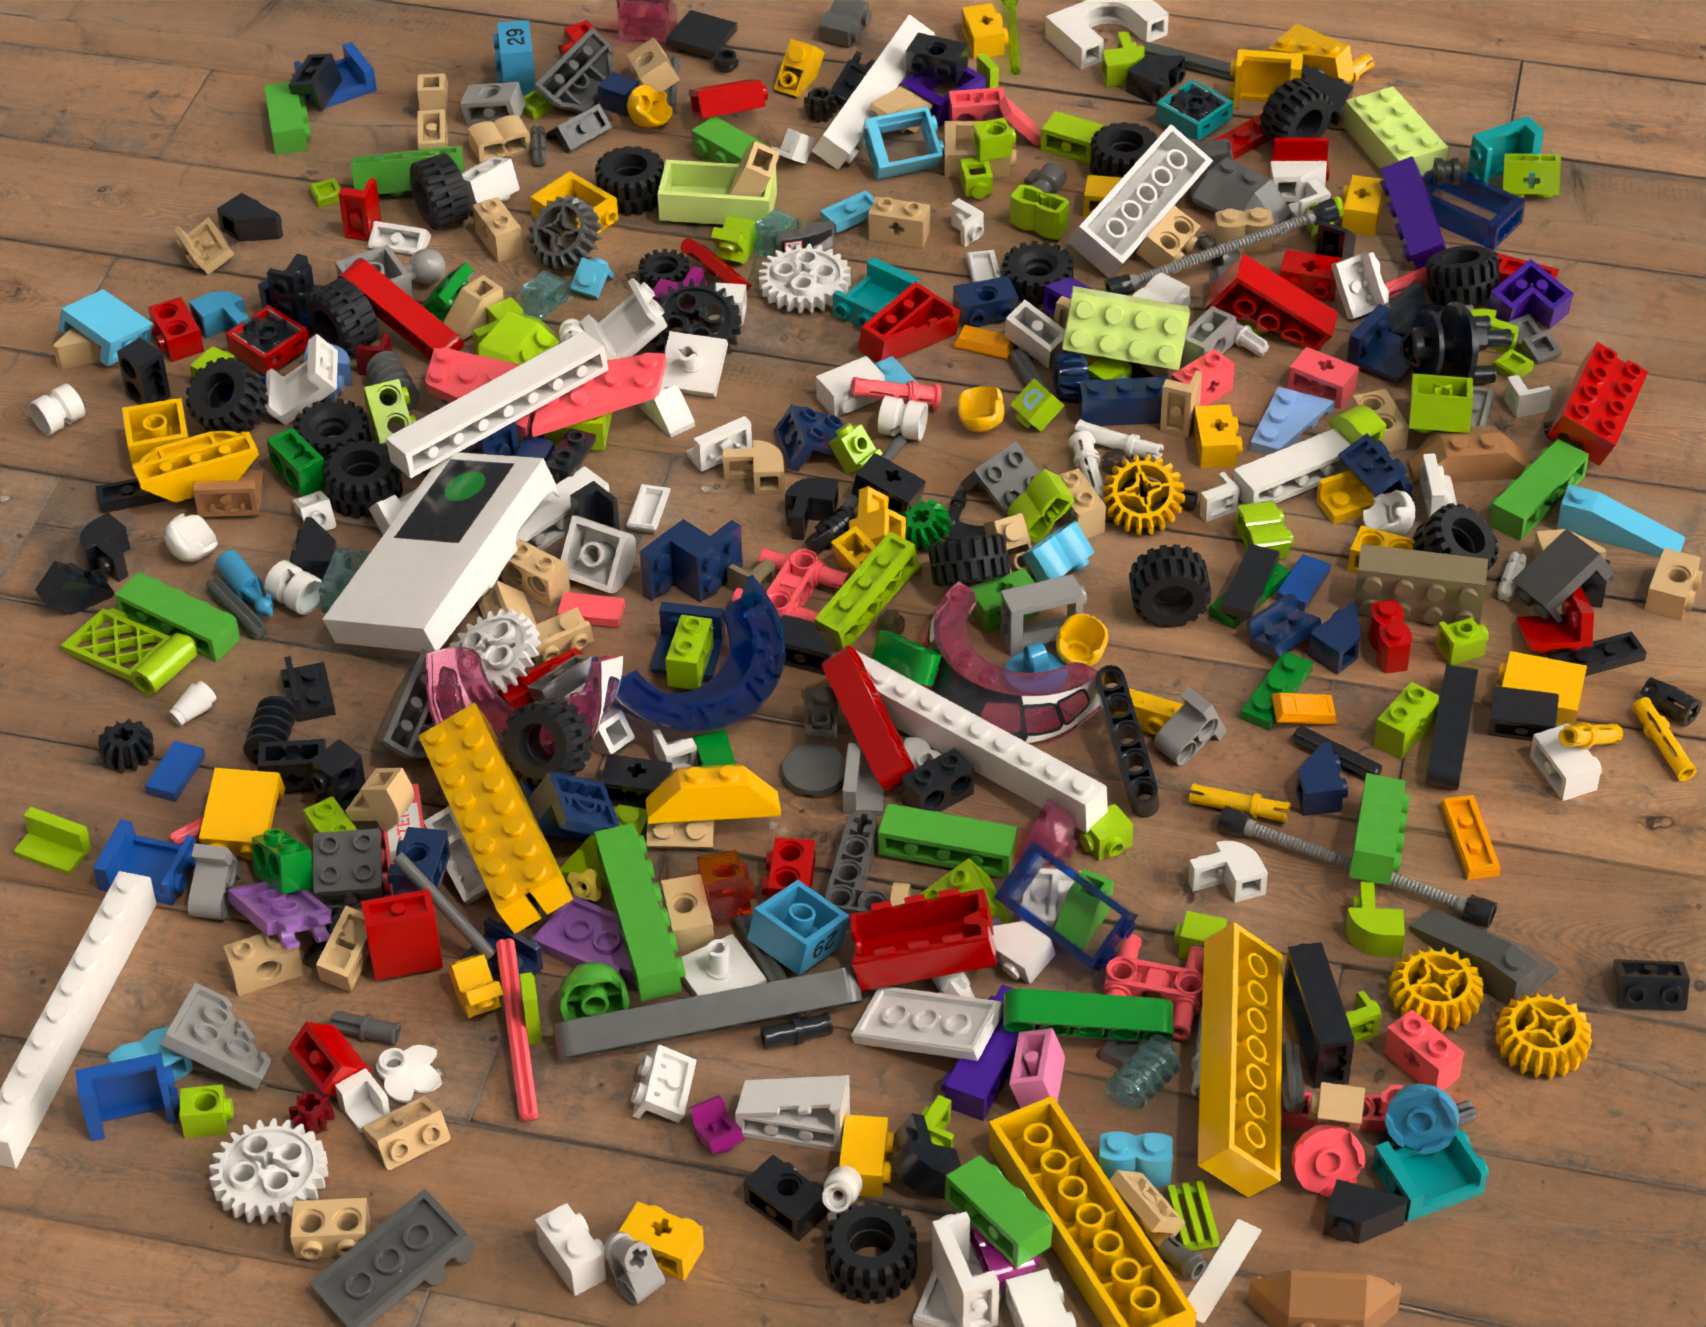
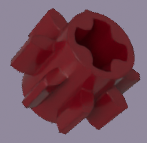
M315 1090L297 1095L296 1106L289 1107L290 1119L293 1120L294 1128L303 1124L305 1133L313 1131L314 1134H319L322 1131L326 1132L328 1130L327 1120L335 1119L334 1109L331 1107L329 1096L325 1095L322 1097Z

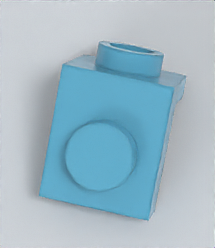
M595 257L592 260L581 258L570 290L573 293L598 300L606 279L613 280L615 274L608 267L609 264L602 259Z

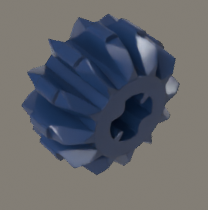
M1067 350L1058 351L1052 359L1053 366L1051 367L1056 393L1061 398L1077 399L1079 397L1080 381L1090 380L1086 355Z

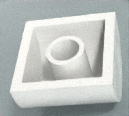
M572 515L561 560L568 563L569 579L608 593L619 591L627 581L636 556L635 537L630 533Z

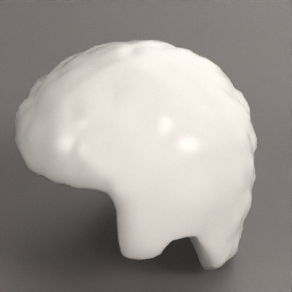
M1399 490L1380 494L1376 498L1374 497L1373 505L1363 511L1364 526L1404 536L1411 529L1415 520V505L1411 496L1407 492Z
M182 513L167 525L164 532V540L167 548L176 558L185 562H195L211 553L218 542L214 532L200 516L190 515L184 517L185 514Z

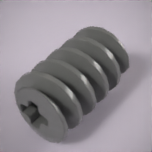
M382 351L373 356L366 368L371 384L375 385L399 379L401 387L406 386L409 393L410 404H407L408 411L413 409L418 403L419 391L416 389L397 353ZM389 394L380 397L384 405L391 406L396 403L395 398Z

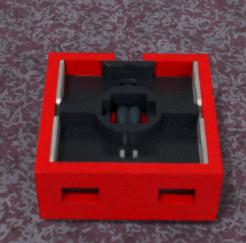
M270 305L251 316V321L248 323L242 322L225 333L228 351L265 375L268 370L273 369L276 371L304 352L309 340L308 329Z

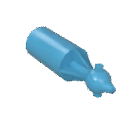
M229 550L222 553L215 562V568L243 601L255 604L256 615L259 618L262 615L273 616L272 596L270 594L263 596V582L237 551Z

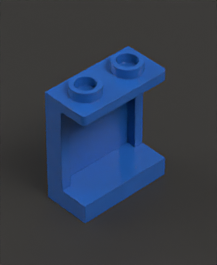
M353 42L342 45L344 58L335 61L342 81L325 108L377 91L374 69ZM300 61L294 62L295 72L292 73V78L302 65ZM304 94L306 100L312 102L316 107L312 95Z
M120 819L93 867L98 890L108 892L119 871L151 878L156 902L173 906L179 893L184 892L187 878L196 866V861L192 857L194 843L196 844L195 837L187 835L181 845L135 835L133 822Z
M161 1053L75 1070L79 1101L91 1141L105 1139L103 1122L165 1109L169 1124L176 1122L174 1109L180 1108L178 1090L175 1087L172 1066H164Z

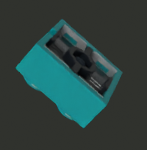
M1191 79L1179 87L1176 94L1170 93L1157 102L1156 121L1167 127L1170 124L1173 125L1188 139L1201 141L1232 119L1234 101Z

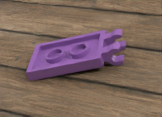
M265 882L227 889L228 902L267 936L278 934L284 949L300 947L299 941L295 938V932L311 929L313 938L317 943L328 941L331 936L326 929V924L331 923V910L306 889L281 894Z
M573 896L574 899L558 908L532 938L539 944L542 952L574 966L587 962H601L610 965L622 977L626 978L632 986L637 988L615 913Z

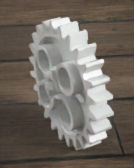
M797 244L795 250L786 246L785 253L776 250L775 257L767 256V262H762V269L759 270V289L762 290V296L768 297L769 303L777 302V308L786 305L788 312L793 308H798V312L802 313L804 308H808L813 313L814 307L824 311L825 304L833 306L832 294L836 290L847 294L848 287H851V269L847 267V260H841V254L833 255V249H828L824 252L822 245L812 249V245L808 244L806 249H802Z
M502 608L496 616L492 611H489L485 620L478 616L477 624L473 626L468 623L466 625L468 631L457 634L460 638L459 642L450 644L454 649L453 660L455 670L464 695L471 701L476 697L484 701L487 694L494 699L497 691L500 689L504 694L507 693V685L511 683L517 686L516 678L518 676H527L524 669L535 665L530 658L539 655L535 648L541 645V642L537 639L540 633L528 617L521 611L516 613L514 609H510L506 613Z
M273 1118L267 1127H264L261 1120H257L256 1129L251 1130L245 1124L243 1125V1135L240 1136L237 1133L231 1132L232 1143L221 1141L222 1153H213L215 1164L209 1165L211 1173L209 1178L216 1201H221L224 1211L232 1208L234 1218H238L245 1212L247 1222L249 1223L256 1215L260 1216L262 1224H265L271 1215H274L277 1222H281L282 1213L287 1212L292 1217L293 1201H303L307 1198L317 1200V1189L325 1188L324 1177H327L329 1174L326 1151L323 1150L322 1141H316L313 1131L305 1134L303 1124L292 1129L291 1121L288 1119L282 1127L277 1125L276 1118Z

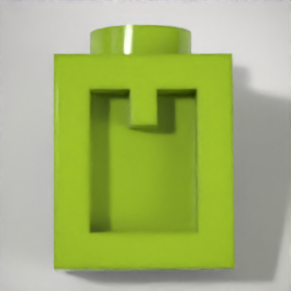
M1364 990L1356 993L1354 1010L1345 1012L1355 1039L1354 1044L1377 1036L1379 1022L1382 1018L1377 1002L1371 1000Z

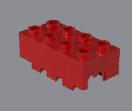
M1596 342L1582 361L1547 436L1555 440L1560 433H1566L1570 440L1574 442L1579 441L1583 444L1582 451L1589 454L1588 460L1600 466L1616 446L1649 371L1630 360H1627L1625 363L1617 358L1618 353Z
M958 888L938 891L939 897L926 899L924 894L904 898L905 904L892 906L891 900L870 904L871 910L849 914L850 933L855 949L852 966L861 991L997 966L995 944L992 937L994 935L992 913L985 890L978 889L960 893Z

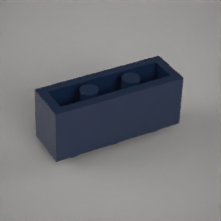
M1150 377L1080 381V420L1098 426L1161 423L1162 389L1166 379L1169 378Z

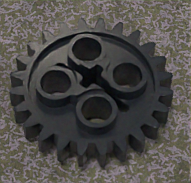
M690 279L689 286L686 287L681 281H678L679 289L677 290L668 286V296L659 293L660 303L658 304L665 312L662 316L668 326L651 340V343H655L656 352L663 351L662 353L665 354L669 331L676 327L681 328L678 333L726 339L728 343L727 354L731 353L729 344H738L735 335H741V327L739 325L742 324L741 315H738L740 313L739 306L734 305L733 295L726 297V288H722L717 292L716 282H713L708 288L705 285V279L700 281L699 286H695L693 279ZM686 304H693V305H694V306H693L692 308H690V309H684V308H682V307H683L684 305H686ZM716 314L720 316L715 320L708 319L711 315Z

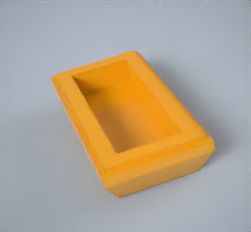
M964 325L953 347L1008 360L1010 352L1016 344L1006 338L1003 333Z
M1271 694L1277 723L1337 725L1332 695Z

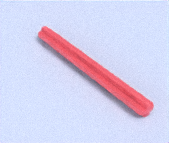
M511 938L500 939L496 943L519 1119L523 1122L534 1121L538 1118V1109L515 942Z

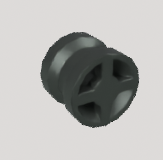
M1452 157L1450 160L1434 159L1433 180L1435 186H1441L1443 183L1459 184L1460 162L1458 157Z

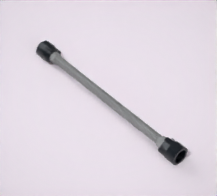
M1330 198L1311 206L1310 211L1305 212L1304 215L1297 216V218L1294 217L1280 224L1270 226V228L1261 229L1260 231L1250 233V235L1247 234L1233 241L1223 243V245L1220 244L1206 249V251L1203 250V252L1200 251L1189 257L1176 260V262L1173 261L1172 263L1159 266V268L1156 267L1149 270V272L1146 271L1142 274L1130 276L1129 274L1114 276L1105 280L1106 291L1129 295L1135 292L1134 289L1139 288L1141 284L1148 283L1159 273L1170 275L1178 272V270L1181 271L1195 266V264L1198 265L1212 258L1215 259V257L1217 258L1229 252L1242 249V247L1245 248L1259 241L1281 235L1282 233L1289 232V230H1295L1306 224L1318 225L1320 221L1334 222L1340 219L1338 206L1335 200Z
M1228 805L1223 808L1217 824V830L1240 838L1244 835L1250 837L1257 836L1277 845L1280 844L1285 848L1288 847L1305 855L1308 854V856L1313 858L1316 857V859L1321 861L1324 860V862L1329 864L1332 863V865L1336 864L1338 867H1344V869L1350 871L1351 857L1347 858V855H1339L1338 852H1331L1330 849H1323L1322 846H1315L1311 842H1303L1302 839H1295L1294 836L1291 837V835L1286 833L1283 834V832L1275 831V829L1264 827L1258 824V821L1252 820L1251 814ZM1391 874L1390 886H1397L1398 889L1401 887V890H1409V893L1413 892V894L1421 895V897L1426 899L1429 898V900L1434 902L1437 901L1442 905H1450L1451 908L1454 907L1457 912L1462 913L1463 919L1486 928L1491 926L1496 914L1497 902L1473 894L1471 897H1457V895L1452 893L1449 894L1443 890L1440 891V889L1436 890L1435 887H1428L1427 884H1420L1418 881H1412V879L1404 878V876L1399 874Z

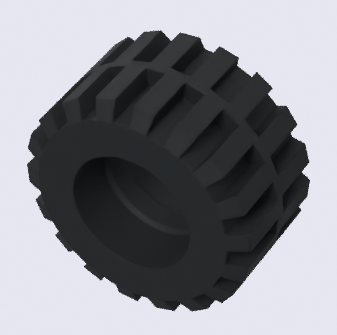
M1293 78L1291 81L1284 82L1282 86L1276 88L1275 92L1270 95L1262 109L1263 113L1260 115L1261 123L1259 125L1262 134L1272 142L1274 138H1321L1332 118V100L1307 80Z
M1111 123L1110 126L1101 127L1100 131H1096L1091 139V175L1123 178L1158 139L1156 133L1149 131V128L1146 126H1139L1137 123Z
M640 146L615 148L612 152L604 153L603 157L597 160L595 165L596 186L617 198L618 214L625 213V215L637 213L638 215L643 214L644 211L649 212L654 209L653 207L658 206V190L664 170L663 159L656 152L652 153L651 149H643Z
M441 153L411 164L410 185L413 197L420 214L431 228L437 230L466 220L469 217L470 202L465 181L458 166L447 153Z
M1480 246L1452 247L1431 255L1425 261L1428 296L1436 303L1445 305L1451 302H1461L1465 305L1476 304L1488 300L1491 291L1500 284L1498 255L1489 248Z
M337 278L308 295L306 311L309 322L315 334L319 335L329 344L341 347L347 352L348 356H351L355 353L357 345L367 346L377 340L379 326L374 310L362 291L349 280Z
M223 357L217 358L215 363L211 360L206 363L205 368L200 367L196 371L198 373L196 377L190 379L191 387L186 389V395L189 397L185 399L186 406L189 407L188 412L195 421L209 432H251L253 430L252 426L255 423L257 425L260 423L261 419L259 417L261 414H265L267 410L264 404L268 403V396L265 394L268 390L263 384L262 379L245 364L234 358L228 357L227 360ZM234 390L233 395L229 399V401L224 405L220 406L223 398L229 392Z
M360 440V442L356 443L352 441L347 443L346 446L336 448V452H331L328 455V460L324 462L323 472L327 496L330 504H333V508L336 511H342L343 515H353L354 518H360L361 516L373 517L368 508L393 495L400 498L401 493H403L401 471L391 462L386 444L379 445L378 441L367 442L366 440Z
M1449 503L1446 506H1442L1420 524L1416 529L1417 532L1413 535V540L1415 541L1412 544L1413 550L1488 559L1487 570L1496 563L1498 559L1496 555L1499 553V548L1495 545L1498 541L1492 533L1493 529L1490 524L1487 525L1484 521L1485 518L1481 514H1476L1474 509L1471 507L1467 509L1464 504L1460 503L1457 505Z
M999 533L936 542L928 546L932 581L937 586L953 585L958 581L961 584L1000 578L1010 573L1005 535Z
M1173 544L1172 547L1160 545L1159 549L1151 548L1147 550L1146 555L1141 554L1137 557V562H1134L1131 566L1129 582L1133 607L1139 617H1143V621L1147 623L1153 622L1154 626L1158 627L1166 625L1167 628L1174 627L1177 624L1183 626L1189 620L1195 621L1198 619V614H1204L1207 610L1206 605H1210V595L1212 594L1205 560H1202L1201 555L1198 552L1193 553L1192 548L1187 546L1181 548L1177 544Z
M547 698L517 708L513 712L514 716L508 717L505 723L509 728H505L502 731V736L506 738V742L501 744L502 750H506L508 754L504 758L507 764H513L511 770L515 775L521 773V780L525 782L533 781V785H539L549 771L575 776L577 775L576 772L582 771L585 768L584 762L590 760L592 755L588 748L593 747V740L589 739V734L593 732L591 726L587 727L585 724L587 720L585 714L577 713L579 707L575 704L568 705V700L562 698L558 700L556 698ZM542 726H545L554 738L555 752L553 757L549 756L541 745L540 731Z
M864 1201L863 1206H858L857 1203L849 1206V1211L838 1212L836 1220L831 1219L828 1224V1231L825 1232L824 1237L825 1268L830 1283H835V1289L840 1294L846 1291L847 1298L853 1301L858 1297L862 1298V1303H870V1299H877L878 1303L886 1302V1297L889 1295L893 1299L899 1296L900 1288L907 1290L911 1285V1279L915 1278L917 1272V1232L907 1215L901 1217V1210L897 1207L889 1209L888 1203L880 1202L879 1205H872V1201ZM866 1247H877L887 1251L876 1257H865L855 1253Z

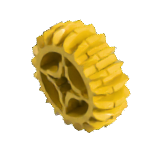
M1135 454L1133 456V463L1124 458L1122 460L1123 468L1114 465L1112 468L1114 475L1106 476L1105 481L1108 485L1103 486L1102 493L1106 496L1103 498V503L1106 507H1109L1107 515L1108 517L1115 516L1114 524L1116 526L1125 522L1124 530L1126 532H1129L1132 527H1136V534L1141 535L1142 528H1148V533L1152 535L1154 533V526L1164 531L1166 528L1165 521L1172 524L1175 522L1174 514L1182 512L1180 504L1185 502V495L1181 493L1184 491V483L1178 482L1180 480V473H1172L1173 465L1171 463L1162 467L1163 459L1161 457H1158L1155 462H1151V455L1147 454L1145 461H1139V456ZM1146 476L1154 477L1161 482H1151ZM1135 477V484L1120 492L1122 486L1128 480ZM1140 485L1143 487V492H1147V504L1144 502V497H1140ZM1164 497H1168L1162 507L1152 512L1153 504L1162 501ZM1124 505H1126L1127 507H1136L1141 511V513L1133 512L1127 509Z
M1429 946L1426 952L1416 948L1413 955L1405 953L1402 960L1396 962L1392 975L1389 978L1390 1000L1393 1001L1394 1011L1401 1012L1403 1017L1413 1009L1433 1027H1438L1441 1033L1446 1029V1026L1456 1031L1460 1023L1467 1025L1471 1017L1476 1016L1482 1003L1483 982L1482 978L1479 977L1478 967H1471L1469 958L1460 960L1458 951L1453 954L1446 953L1445 947L1440 952L1434 951ZM1462 993L1460 996L1455 998L1456 994Z
M1536 991L1532 998L1522 994L1519 1001L1511 999L1508 1006L1503 1007V1010L1500 1012L1499 1021L1496 1022L1495 1028L1496 1046L1500 1048L1501 1058H1509L1510 1067L1519 1065L1522 1074L1531 1071L1536 1079L1540 1074H1546L1550 1080L1555 1073L1565 1077L1568 1070L1576 1072L1580 1063H1584V1060L1587 1058L1588 1050L1592 1043L1591 1024L1586 1022V1013L1578 1012L1577 1003L1566 1004L1565 996L1557 1000L1553 998L1551 992L1546 997H1541ZM1526 1025L1524 1030L1517 1031L1520 1027ZM1569 1039L1568 1043L1561 1045L1563 1040Z

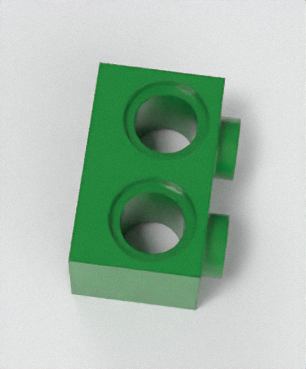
M293 427L266 439L271 467L301 497L326 487L323 472L324 458Z
M268 829L264 831L263 835L252 837L255 876L281 894L313 888L311 849L282 829Z

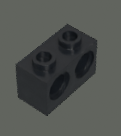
M139 337L117 351L126 396L139 405L165 401L171 397L163 353Z
M339 739L309 761L312 772L311 781L316 794L315 803L333 796L345 812L360 792L366 780L362 756Z
M955 748L901 776V803L911 808L941 812L974 794V767Z

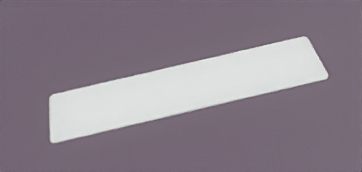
M1240 1219L1236 1220L1187 1298L1197 1312V1321L1205 1323L1260 1235L1261 1229Z

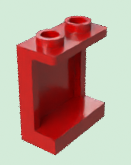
M430 889L361 901L375 981L443 968Z

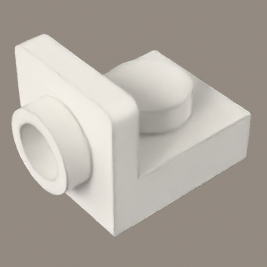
M958 198L951 203V225L961 231V244L963 246H968L984 234V212Z
M1225 472L1218 474L1217 487L1201 492L1200 516L1205 522L1231 514L1237 510L1240 489L1236 481L1231 480Z
M321 491L292 500L294 509L302 518L303 523L306 517H312L326 531L336 527L330 500Z

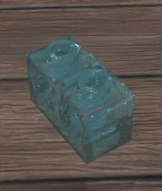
M336 547L319 588L322 612L327 613L371 552Z

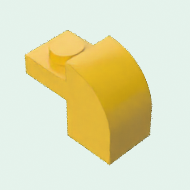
M867 486L859 489L858 517L849 520V528L857 526L878 546L889 532L905 539L906 518L888 509V496Z
M476 954L446 965L456 996L468 1018L502 1007L498 997L503 995L500 983L492 979L484 954Z

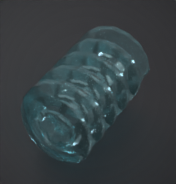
M1159 1034L1152 1035L1149 1041H1146L1140 1047V1050H1137L1131 1059H1128L1123 1064V1067H1120L1114 1073V1076L1107 1080V1091L1112 1098L1122 1105H1130L1136 1109L1144 1108L1147 1105V1100L1155 1097V1091L1159 1092L1162 1090L1164 1083H1168L1173 1078V1074H1177L1181 1070V1063L1173 1045Z

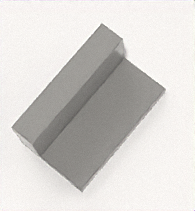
M848 743L843 784V813L852 814L855 811L867 810L875 815L883 816L885 790L876 780L869 763L862 761L859 743Z

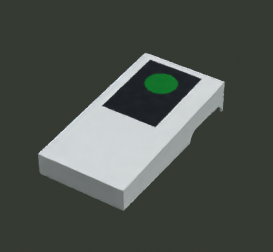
M456 453L434 465L324 616L323 621L335 643L421 651L424 649L427 652L439 650L480 597H484L488 589L493 587L504 566L517 551L516 536L522 524L549 492H553L558 498L561 496L544 459Z

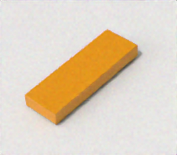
M1474 795L1441 799L1440 807L1466 879L1474 880L1500 876L1501 867Z

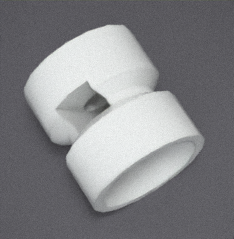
M67 383L52 390L51 395H43L35 399L28 406L34 423L46 436H50L64 428V423L70 425L85 416V408L81 398L74 388Z
M885 396L878 417L879 434L897 436L901 433L903 438L921 441L928 418L927 403L910 400L907 404H904L901 398Z
M283 560L274 565L265 579L264 589L265 593L270 594L274 600L285 604L288 608L301 615H306L312 612L320 603L324 593V584L316 576L303 571L300 567L289 561Z

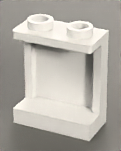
M630 279L628 283L634 293L600 322H597L589 314L580 321L585 332L605 347L607 360L635 355L668 326L662 316L665 313L663 308L653 300L655 294L644 282L639 284L635 279Z
M316 334L308 340L307 361L286 376H281L273 369L266 372V388L268 391L265 393L268 396V403L265 404L267 413L284 425H287L296 419L298 413L303 414V408L306 406L309 408L313 407L312 403L320 402L337 389L338 350Z
M968 1213L948 1214L939 1220L932 1221V1266L958 1326H997L999 1305V1281L993 1270L972 1277L966 1263L969 1260L970 1218Z

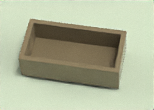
M1361 544L1354 603L1357 605L1358 615L1370 617L1373 602L1395 600L1403 609V621L1439 625L1440 622L1445 621L1448 625L1472 617L1478 625L1480 624L1486 587L1488 559Z

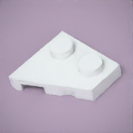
M1026 867L1020 922L1025 921L1038 929L1054 930L1067 892L1081 871Z

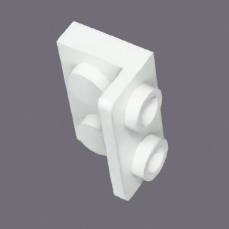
M743 416L694 438V447L687 450V457L702 472L723 463V449L752 448L751 422Z
M1423 454L1419 481L1429 518L1442 506H1446L1449 503L1457 505L1451 477L1444 475L1443 467L1437 464L1436 455Z
M659 1044L650 1056L644 1055L637 1072L638 1075H641V1080L636 1085L631 1097V1102L635 1104L632 1117L640 1119L647 1110L679 1123L685 1114L697 1060Z

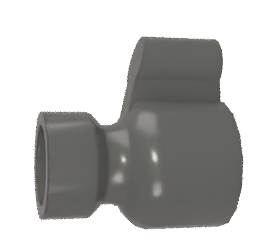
M1049 162L1040 170L1033 169L1024 179L1025 185L1034 186L1044 193L1056 194L1066 183L1067 175L1060 165Z

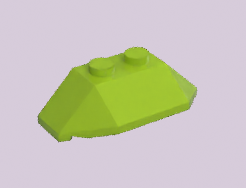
M508 310L476 347V351L479 356L521 365L557 346L560 342V337L540 318Z

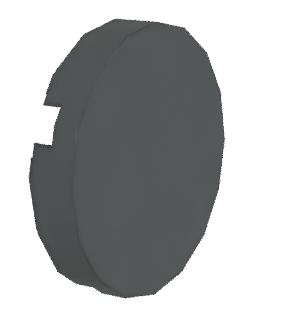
M808 743L798 746L789 752L783 761V780L787 788L796 795L804 797V794L812 795V798L830 796L843 787L846 760L843 754L836 748L823 743Z

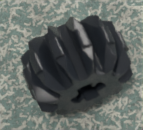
M129 718L125 723H120L116 720L115 726H105L104 733L99 735L98 744L101 759H103L104 763H107L111 770L119 768L124 773L128 768H133L137 771L139 764L148 765L149 757L154 755L155 748L152 732H150L149 728L145 727L142 721L133 723Z

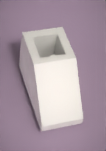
M1271 161L1270 178L1286 202H1299L1305 198L1307 181L1317 178L1325 187L1327 162Z
M1025 921L993 926L994 935L992 937L995 944L996 961L1015 980L1021 978L1028 984H1031L1056 955L1051 938Z

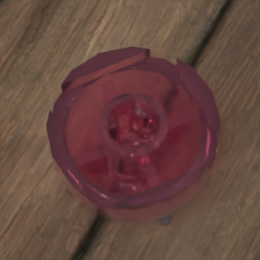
M1047 799L1017 858L1037 867L1056 865L1063 856L1069 859L1078 843L1073 838L1076 826L1069 812L1059 804Z

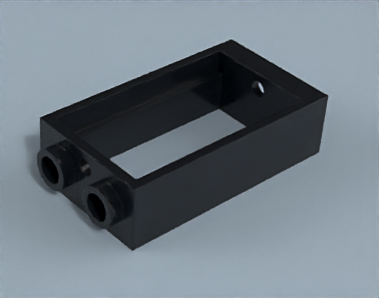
M1318 942L1289 946L1287 948L1283 994L1314 1089L1320 1088L1321 1082L1340 1085L1349 1084L1355 1039L1323 944Z

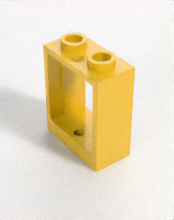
M571 171L530 196L532 217L540 215L538 208L545 209L547 207V200L555 202L556 196L565 198L568 195L574 198H581L585 203L593 207L594 212L600 218L597 222L602 227L597 232L598 234L618 221L617 198ZM576 218L578 222L577 229H580L579 218Z

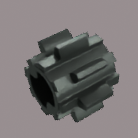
M826 87L812 88L813 90L808 92V96L804 97L806 116L809 115V119L816 121V123L828 122L833 117V113H837L836 96Z

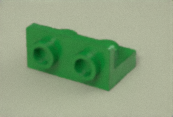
M465 262L446 274L422 306L440 321L444 322L461 288L469 284L467 278L473 272V269Z

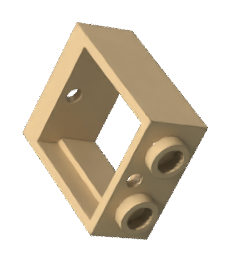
M945 121V177H960V159L978 157L976 151H956V145L973 146V123L982 121ZM1016 144L1012 145V156L988 160L993 177H1011V166H1016ZM981 168L969 169L970 175L980 174Z

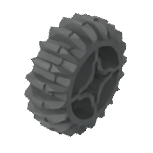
M566 195L565 198L556 196L555 202L547 200V207L545 209L538 208L540 215L532 217L535 225L528 227L529 231L533 234L527 238L529 243L532 244L530 250L536 255L537 260L542 264L544 263V266L549 269L563 272L566 268L573 271L575 264L579 266L581 258L591 259L589 254L591 250H598L595 241L602 239L597 233L602 229L601 224L597 222L600 218L594 212L593 207L585 203L581 198ZM577 216H578L579 222H580V229H577V225H578V222L576 221ZM550 238H552V244H551V245L554 246V247H553V252H552L551 246H550Z

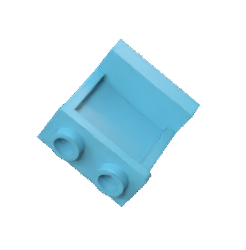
M103 289L61 308L59 331L65 334L74 327L101 346L99 361L106 366H110L119 361L117 351L137 338L141 337L150 344L153 323Z

